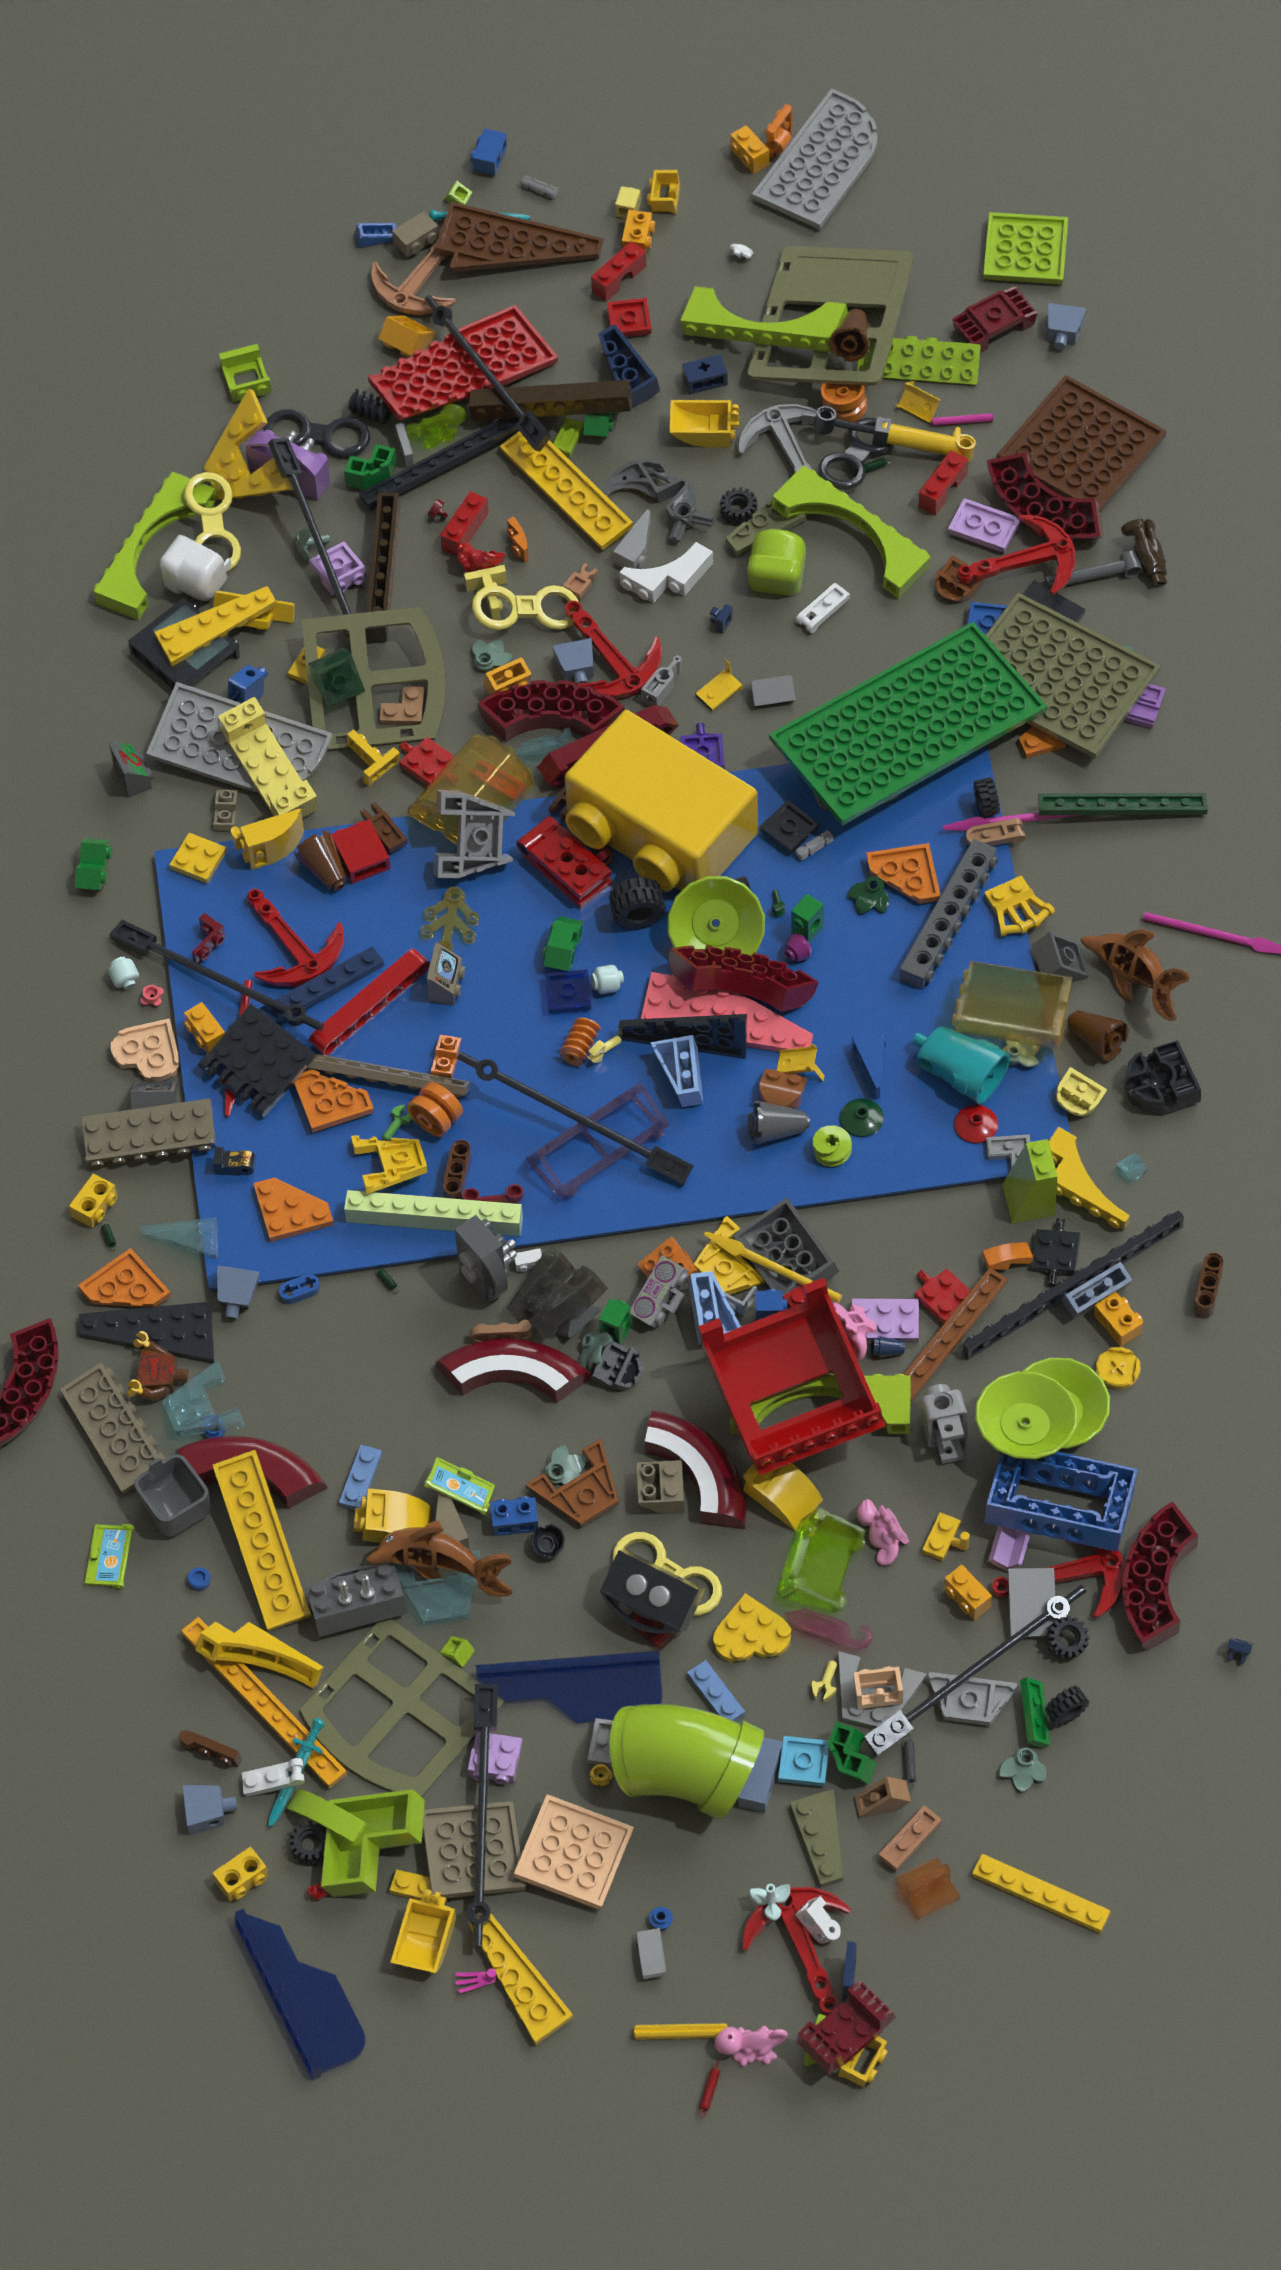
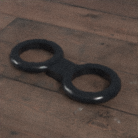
M282 409L267 418L268 424L264 426V431H272L274 424L284 418L296 419L302 424L303 430L292 443L300 446L311 438L314 440V445L325 446L329 452L340 457L360 454L370 442V431L367 425L361 420L352 417H342L333 420L328 425L310 423L308 417L300 411ZM343 426L354 427L362 434L360 442L350 448L336 446L332 443L331 436L335 430Z
M866 417L857 420L856 423L876 427L877 418ZM849 430V440L852 443L844 453L828 454L821 459L818 465V475L822 479L831 482L836 489L849 490L856 488L863 482L866 476L863 464L870 457V454L886 453L894 445L886 444V448L869 445L859 439L857 436L858 431ZM834 462H845L856 469L857 475L847 481L838 480L830 476L826 468Z

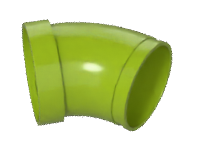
M666 1704L625 1706L616 1713L611 1727V1764L616 1781L626 1795L630 1797L669 1796L697 1804L699 1811L720 1821L734 1805L752 1771L762 1745L764 1730L744 1720L735 1722L726 1717L691 1707Z

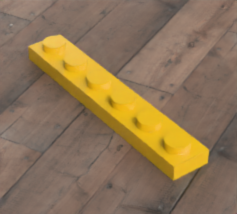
M984 1854L981 1855L972 1873V1877L1100 1934L1110 1916L1111 1910Z

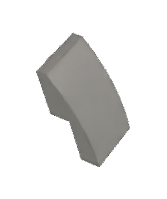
M660 1928L637 1932L643 1978L667 1975Z

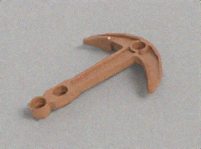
M437 241L431 247L428 255L400 287H395L389 283L387 275L380 269L378 262H373V286L378 296L389 307L402 313L414 315L432 314L434 312L425 299L416 297V294L439 263L448 256L435 252ZM432 296L439 306L442 305L449 308L456 303L454 298Z

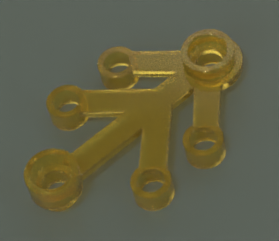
M459 887L449 888L445 892L442 901L424 910L425 919L432 923L421 928L422 938L431 939L434 936V932L445 925L443 940L438 943L454 952L451 940L455 925L462 933L465 943L472 944L475 942V931L469 929L456 914L458 907L466 915L468 925L475 926L479 923L478 913L472 911L464 902L465 893ZM448 907V912L437 919V913Z

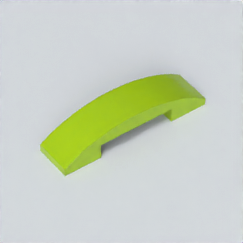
M302 1789L296 1791L286 1807L289 1811L322 1825L354 1844L357 1843L368 1825L342 1808Z

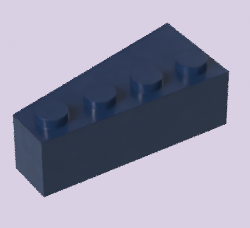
M616 324L598 334L614 381L630 380L633 392L631 409L660 392L657 377Z

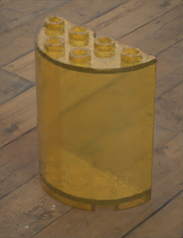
M476 734L469 738L409 806L407 814L432 830L441 831L448 840L457 844L458 815L439 814L436 811L437 790H459L513 811L534 788V773L519 759L512 747L504 746L492 735L488 737ZM503 816V822L508 816Z
M970 961L969 969H964L963 982L965 984L961 983L959 996L962 997L957 998L955 1011H958V1013L953 1014L952 1026H956V1032L961 1034L1060 1049L1073 977Z

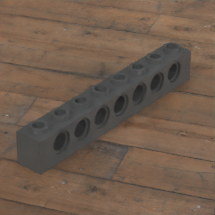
M973 839L900 968L901 981L924 989L927 982L930 983L932 981L935 967L941 965L944 951L950 949L953 935L959 933L962 919L968 917L971 903L977 901L980 887L986 885L989 871L997 865V848Z

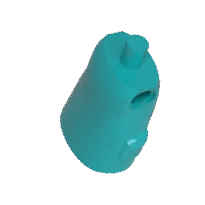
M947 1027L936 1028L929 1037L917 1033L912 1041V1044L921 1048L917 1056V1063L923 1069L941 1078L958 1092L969 1097L979 1105L988 1100L997 1089L1007 1072L1010 1062V1054L1000 1049L997 1045L984 1039H973Z

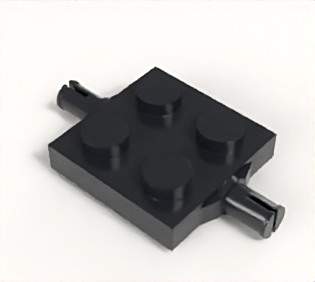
M1060 1218L1056 1219L1055 1230H1036L1031 1271L1047 1274L1048 1287H1051V1283L1052 1287H1055L1057 1275H1073L1077 1268L1081 1233L1065 1231V1219L1061 1218V1223Z

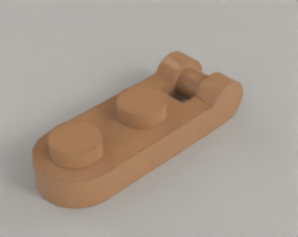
M1015 818L969 828L966 832V843L970 846L973 839L990 846L1009 842L1020 843L1026 840V835L1021 829L1023 826L1021 819Z
M522 1320L519 1324H477L470 1330V1340L474 1343L501 1338L531 1340L533 1337L532 1324L528 1320Z

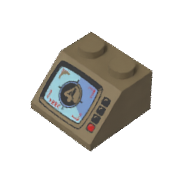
M435 943L427 976L429 1002L455 1005L456 997L461 995V985L459 983L460 979L464 980L466 967L462 966L461 957L439 943Z

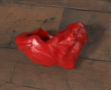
M469 542L461 543L457 546V560L464 568L465 573L499 566L505 558L503 552H496L494 550H491L489 553L487 551L482 552L479 549H474Z

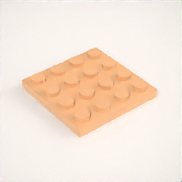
M547 1794L513 1877L601 1910L634 1827Z

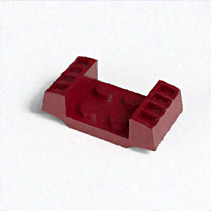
M1014 286L1005 291L1000 290L967 307L964 312L954 317L952 322L954 328L967 343L979 344L981 346V353L988 350V339L1018 325L1024 331L1034 325L1038 312L1030 305L1017 287Z
M861 1980L848 1989L849 1998L815 2026L810 2021L798 2032L797 2044L828 2075L841 2065L849 2062L877 2038L896 2018L894 2013Z

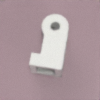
M819 1896L809 1900L795 1915L818 1943L825 1944L839 1938L841 1929L839 1924L831 1920L830 1916L823 1909L826 1902Z

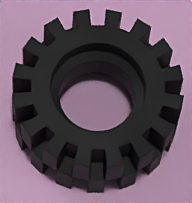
M734 487L732 492L727 490L726 495L723 494L720 500L723 520L726 519L728 524L732 521L733 526L736 523H739L740 526L743 522L749 521L757 511L756 496L754 497V493H749L747 488L743 491V487H739V490H736ZM737 503L747 506L742 510L731 508L732 505Z
M988 777L975 780L973 782L974 796L981 817L1000 814L999 797L993 779Z
M1066 1616L1065 1618H1059L1049 1626L1048 1632L1045 1635L1047 1637L1045 1642L1046 1645L1049 1644L1050 1646L1048 1650L1054 1652L1053 1656H1060L1062 1660L1066 1658L1071 1660L1086 1650L1090 1635H1087L1089 1630L1087 1627H1083L1085 1624L1083 1621L1078 1622L1079 1618L1074 1617L1072 1619L1071 1616ZM1062 1630H1070L1074 1633L1075 1643L1073 1646H1065L1061 1643L1059 1635Z
M1076 1685L1074 1687L1070 1686L1068 1690L1064 1689L1062 1693L1056 1694V1697H1053L1051 1702L1047 1703L1045 1712L1057 1727L1063 1726V1724H1068L1069 1721H1074L1075 1717H1079L1080 1713L1086 1710L1090 1702Z
M308 1820L307 1825L301 1822V1827L299 1828L296 1825L294 1832L291 1831L289 1845L293 1858L297 1859L300 1864L305 1862V1866H309L310 1863H313V1866H317V1861H320L322 1864L324 1861L326 1828L318 1823L313 1824L312 1820ZM314 1836L319 1839V1846L314 1850H305L302 1847V1841L307 1837Z

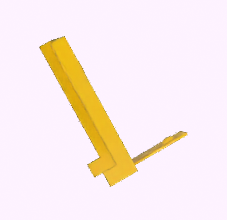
M915 381L906 382L901 400L895 406L930 423L940 399L914 386Z
M726 659V669L695 693L712 711L738 690H743V685L731 675L730 662Z
M810 1044L811 1047L779 1050L777 1071L789 1074L814 1071L822 1081H824L825 1076L817 1065L814 1064L817 1047L814 1044Z

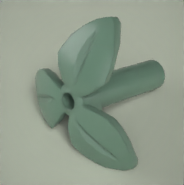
M304 528L299 534L296 533L295 543L296 548L299 547L300 555L309 562L311 556L307 548L308 546L315 545L312 537L309 538L311 535L309 528ZM329 535L321 536L323 543L330 542Z

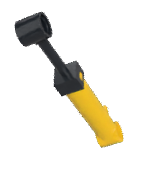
M822 406L816 411L814 429L822 435H828L833 432L834 427L873 434L872 445L886 448V444H892L946 456L952 450L968 458V462L973 458L976 441L970 435H961L959 427H956L953 435L950 436L891 424L892 419L877 417L876 427L836 419V411L829 406Z

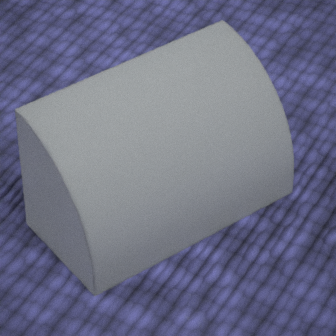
M792 675L749 681L754 706L796 700Z

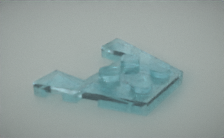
M219 1361L209 1366L163 1400L177 1437L205 1433V1430L218 1428V1431L227 1430L228 1426L236 1425L237 1428L246 1426L238 1407L215 1415L207 1396L206 1388L226 1381Z
M480 1550L471 1551L480 1560ZM394 1563L400 1584L423 1625L469 1618L476 1578L463 1573L462 1575L416 1582L414 1571L411 1567Z

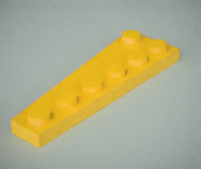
M266 586L155 631V637L171 666H174L192 656L194 651L202 646L204 648L209 646L214 639L224 637L231 629L239 628L248 621L277 606L276 600L269 587Z
M491 1914L489 1922L483 1926L482 1950L492 1968L496 1971L499 1981L535 2045H537L572 2020L573 2014ZM470 1924V1928L474 1933V1926Z

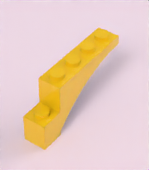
M1058 1127L1049 1140L1054 1164H1059L1056 1169L1058 1176L1056 1194L1059 1196L1064 1195L1078 1207L1083 1206L1093 1216L1102 1217L1107 1220L1110 1226L1125 1230L1129 1224L1130 1215L1115 1206L1095 1186L1081 1162L1076 1148L1077 1137Z
M214 1622L201 1632L195 1650L213 1662L225 1660L261 1666L290 1676L311 1688L318 1685L323 1666L250 1622L235 1633Z

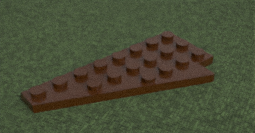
M451 202L435 247V252L453 257L450 264V272L508 268L598 259L604 238Z

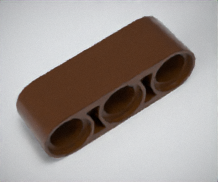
M457 1140L451 1146L443 1181L444 1198L462 1199V1193L466 1188L472 1161L471 1147L466 1140Z
M1218 1253L1207 1254L1203 1261L1194 1303V1312L1200 1318H1208L1214 1312L1224 1264L1223 1257ZM1210 1265H1215V1266H1217V1267H1216V1268H1211V1267H1209V1266H1210ZM1205 1284H1211L1213 1286L1207 1287L1205 1286ZM1201 1303H1207L1208 1306H1203Z

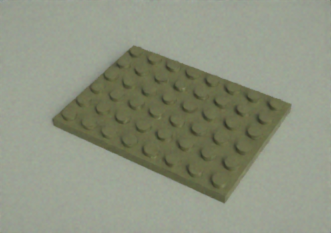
M1020 593L1016 594L986 634V637L1047 705L1046 712L1026 723L1095 759L1160 672L1161 668L1160 665Z

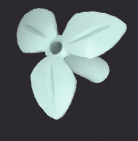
M768 1884L766 1891L760 1888H753L749 1892L751 1899L757 1905L768 1904L764 1914L768 1919L774 1921L781 1915V1909L776 1903H785L790 1894V1885H780L775 1888L773 1884Z

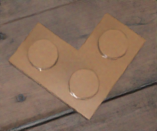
M403 686L402 703H381L380 725L412 726L421 724L424 687Z

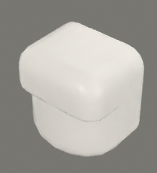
M178 535L160 560V570L165 587L176 594L184 592L201 601H208L214 597L215 591H219L227 580L226 572L232 565L231 559L227 558L224 562L222 557L216 552L183 535Z

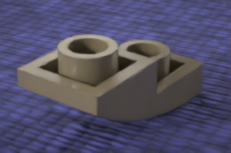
M238 790L216 791L214 831H231V828L236 825Z

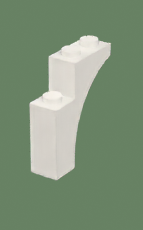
M695 542L684 555L669 564L650 569L624 567L620 571V585L624 589L638 594L643 600H648L652 603L660 597L667 587L674 593L685 596L713 564V551Z

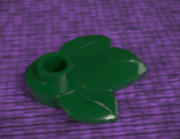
M870 876L864 882L854 884L849 890L848 897L856 899V907L860 915L868 912L873 907L881 913H885L888 908L889 896L884 891L883 880L878 876ZM872 883L877 884L875 889L870 888Z

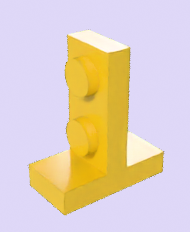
M354 729L347 734V745L370 766L363 771V782L368 787L399 763L400 752L395 747L382 756L377 748H372L367 743L366 738L362 734H358Z

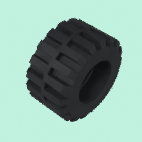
M632 878L621 882V884L616 885L610 891L609 901L615 923L622 928L639 929L656 923L657 920H660L666 912L661 886L656 880H651V878Z

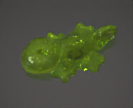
M448 404L443 407L440 415L422 419L420 424L410 423L406 426L405 431L409 436L426 438L423 443L424 447L435 449L441 440L454 441V436L457 435L458 431L455 428L448 427H455L461 424L466 419V413L461 406Z

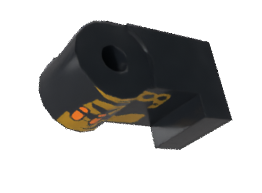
M215 1147L213 1160L215 1175L241 1176L253 1174L256 1155L247 1150L226 1151L224 1147Z

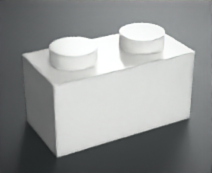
M540 1248L516 1253L517 1256L514 1259L517 1272L544 1267Z

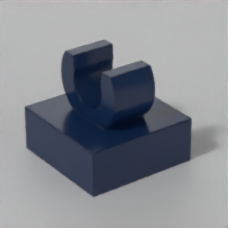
M727 604L724 605L722 610L713 607L709 613L712 615L710 621L716 623V631L724 634L733 619V607Z
M1231 1637L1228 1648L1232 1649L1229 1653V1660L1233 1659L1234 1653L1239 1652L1242 1655L1241 1663H1244L1247 1659L1246 1653L1250 1654L1252 1652L1254 1643Z

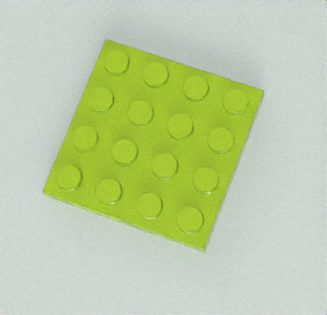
M989 212L983 279L1063 284L1068 217Z

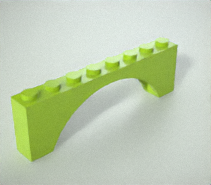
M695 286L680 321L683 335L832 352L829 345L831 334L848 314L846 304L826 302L812 313L794 320L776 323L755 322L740 318L726 310L718 301L714 288Z
M804 465L772 497L771 507L786 518L802 514L830 515L846 520L866 533L878 548L883 560L885 572L883 588L898 599L929 568L931 556L927 551L914 545L909 538L900 535L895 528L886 525L877 515L868 512L863 505L854 502L846 493L839 491L831 482L822 479L814 470L808 469Z
M172 472L169 478L164 480L161 490L154 495L149 508L144 510L142 519L139 523L135 524L130 537L125 539L123 548L119 553H116L111 566L106 568L102 580L95 585L93 594L96 604L140 620L149 603L147 593L143 590L136 577L138 558L144 546L158 531L175 521L192 516H200L187 506L184 498L185 487L190 478ZM199 483L193 490V498L198 505L204 508H212L217 501L216 490L211 486Z
M828 1374L754 1402L750 1406L758 1425H760L770 1413L791 1401L811 1396L843 1398V1394L834 1374ZM873 1374L871 1376H864L875 1402L879 1403L881 1407L882 1418L886 1425L884 1428L887 1433L910 1434L911 1377L904 1374H895L894 1376ZM730 1417L731 1434H737Z

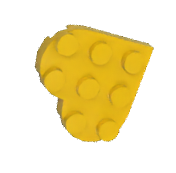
M745 1593L717 1627L713 1643L716 1653L723 1660L734 1663L733 1661H748L754 1655L761 1658L776 1655L779 1657L787 1651L791 1643V1627L782 1617Z

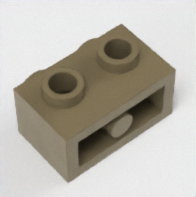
M423 211L392 230L393 244L408 258L439 238L438 225Z

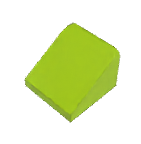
M456 181L450 187L443 200L449 203L455 202L465 205L472 191Z
M451 1636L439 1654L456 1665L464 1667L475 1650L468 1640Z

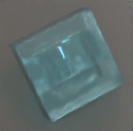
M1133 1153L1116 1164V1169L1129 1184L1147 1173V1168L1137 1153Z

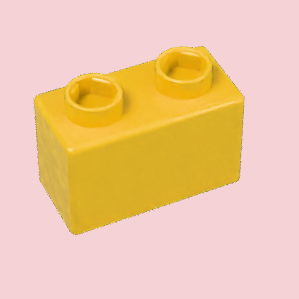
M624 710L565 775L567 802L565 821L571 833L580 842L592 849L600 850L609 845L633 860V865L638 875L643 878L656 880L663 892L671 891L674 887L682 891L689 883L704 877L721 876L758 834V798L755 788L629 710Z

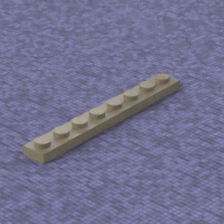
M316 1054L314 1060L305 1069L324 1070L326 1074L341 1073L345 1074L348 1078L363 1077L370 1082L386 1081L387 1084L392 1086L408 1085L410 1089H420L427 1082H434L445 1087L455 1097L465 1096L470 1090L471 1082Z

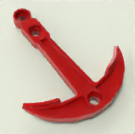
M1020 515V521L1032 528L1040 537L1044 535L1048 542L998 558L983 559L972 563L971 566L962 565L957 570V579L959 582L967 584L973 579L982 580L996 576L1001 572L1056 560L1058 564L1056 578L1050 594L1054 595L1070 581L1075 569V548L1069 535L1059 525L1043 517Z
M569 601L566 604V616L573 619L574 626L584 638H591L592 645L618 677V679L609 683L606 680H601L593 683H577V685L593 687V690L601 694L606 693L614 699L632 696L640 692L660 666L662 648L659 637L654 638L652 647L645 655V661L637 668H634L600 631L598 624L588 612L582 610V606L578 601Z
M252 889L247 894L249 906L254 908L255 913L263 923L271 928L298 964L288 970H285L284 967H278L272 970L258 971L254 973L255 978L276 986H298L312 980L334 966L344 946L342 922H337L336 928L325 942L326 947L317 954H314L280 917L279 911L269 899L264 898L261 890Z
M1093 1547L1096 1555L1047 1567L1054 1568L1055 1584L1097 1575L1104 1576L1105 1585H1103L1101 1600L1094 1613L1095 1618L1105 1614L1115 1604L1123 1588L1124 1562L1120 1550L1115 1552ZM1108 1562H1114L1115 1565H1114V1566H1110V1565H1108L1107 1563H1108ZM998 1577L993 1581L992 1591L996 1596L1005 1597L1009 1594L1008 1578ZM1004 1587L1005 1591H999L998 1588Z
M791 1887L789 1897L786 1900L790 1905L784 1907L781 1903H776L781 1909L779 1918L782 1919L807 1972V1980L815 1999L819 2001L820 2011L828 2016L838 2007V2000L833 1996L832 1985L825 1969L820 1965L808 1930L795 1914L809 1900L819 1896L826 1902L823 1906L825 1911L849 1914L851 1909L845 1902L827 1891L812 1887ZM768 1904L758 1905L749 1918L743 1937L744 1951H748L754 1940L766 1930V1924L773 1921L764 1914ZM821 1983L824 1985V1988L818 1989L816 1985ZM831 2004L833 2008L831 2010L825 2009V2005Z

